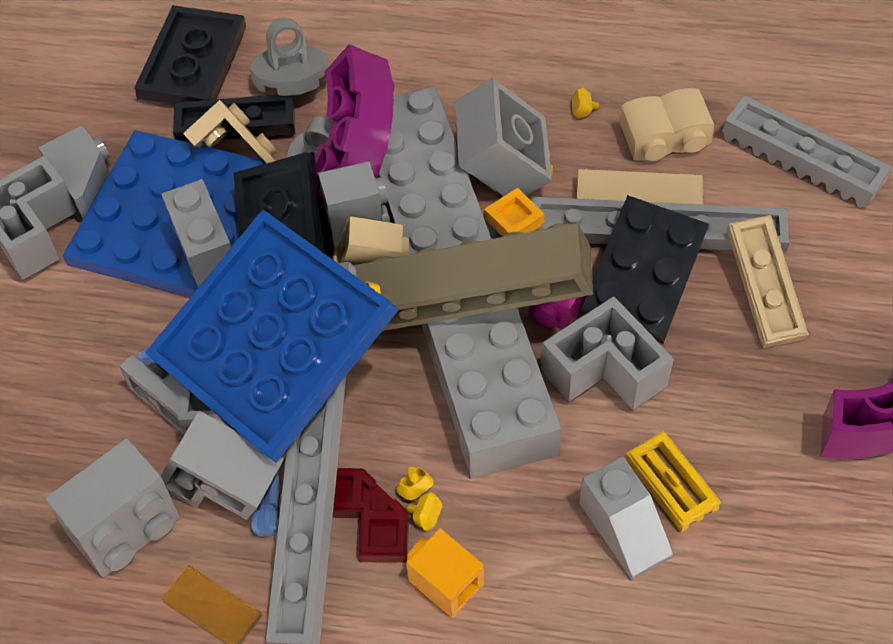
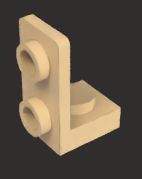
M219 100L183 133L194 146L201 148L207 145L211 148L227 134L224 127L230 123L266 163L277 161L274 158V155L278 152L277 148L263 133L256 138L250 132L246 125L251 120L235 103L228 108L226 104Z

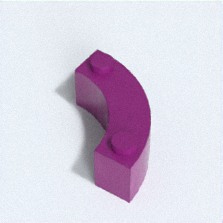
M350 44L347 45L324 72L328 92L326 117L333 121L327 144L319 145L314 155L321 222L324 225H327L318 173L370 161L374 177L377 178L391 133L395 86L388 60Z
M888 383L864 390L834 389L823 415L821 457L859 459L893 452V384Z

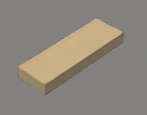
M578 169L577 199L625 201L627 195L646 202L703 205V175Z
M771 215L729 223L726 230L762 348L806 340L809 333Z

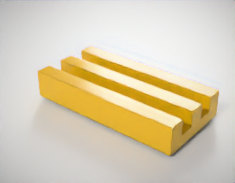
M664 431L626 452L625 459L680 532L688 529L690 523L694 521L697 523L704 519L705 514L708 512L712 514L719 509L721 501ZM658 447L702 501L700 504L697 505L680 484V480L671 469H668L654 451L655 448ZM642 456H644L647 462L651 465V467L655 470V472L659 475L662 481L666 484V486L670 489V491L673 493V495L677 498V500L681 503V505L687 512H684L679 504L675 501V499L671 496L668 490L664 487V485L660 482L657 476L653 473V471L649 468L646 462L642 459Z

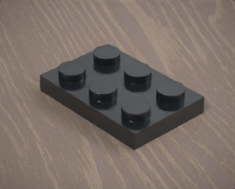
M172 5L134 87L137 99L168 104L216 99L245 31L246 23L244 16Z
M305 152L234 173L239 238L258 214L265 210L324 253L315 156Z
M627 195L592 280L593 295L586 296L581 308V314L586 315L614 296L659 343L664 344L709 223Z

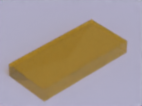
M190 565L187 566L162 598L166 605L225 644H242L262 617L261 611Z

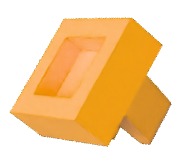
M517 187L484 209V219L503 237L511 232L527 233L535 231L545 224V213Z

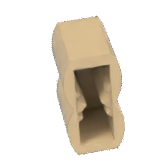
M679 89L669 92L662 97H641L621 105L620 126L632 157L636 161H657L671 152L694 153L712 143L714 123L699 89Z
M349 216L342 236L336 243L332 260L337 263L350 262L352 265L373 262L377 258L385 256L408 255L409 238L403 236V225Z

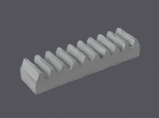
M744 95L724 121L722 132L726 142L730 143L735 138L739 142L740 149L744 150L747 146H751L754 156L759 157L762 153L767 154L768 163L773 164L779 160L784 171L787 172L793 167L796 169L798 178L802 179L805 175H809L812 185L817 186L823 182L828 193L831 194L837 189L841 192L842 200L847 201L853 197L856 199V205L860 209L871 203L888 179L892 166Z

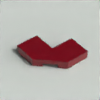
M337 468L332 518H360L359 562L406 563L408 561L409 512L396 499H392L364 468Z

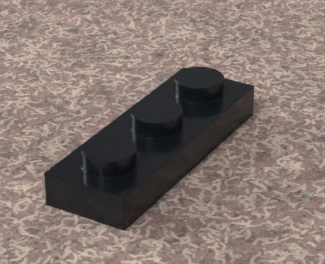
M265 95L174 103L173 134L175 140L190 142L183 133L219 100L226 104L228 108L235 103L251 120L246 127L255 137H258L261 133L265 136L295 134V103L293 95ZM229 123L224 127L227 134L221 140L243 137Z

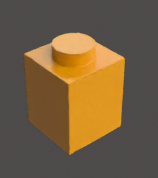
M441 528L430 539L427 537L420 539L407 556L408 561L406 565L409 582L451 618L485 584L484 564Z

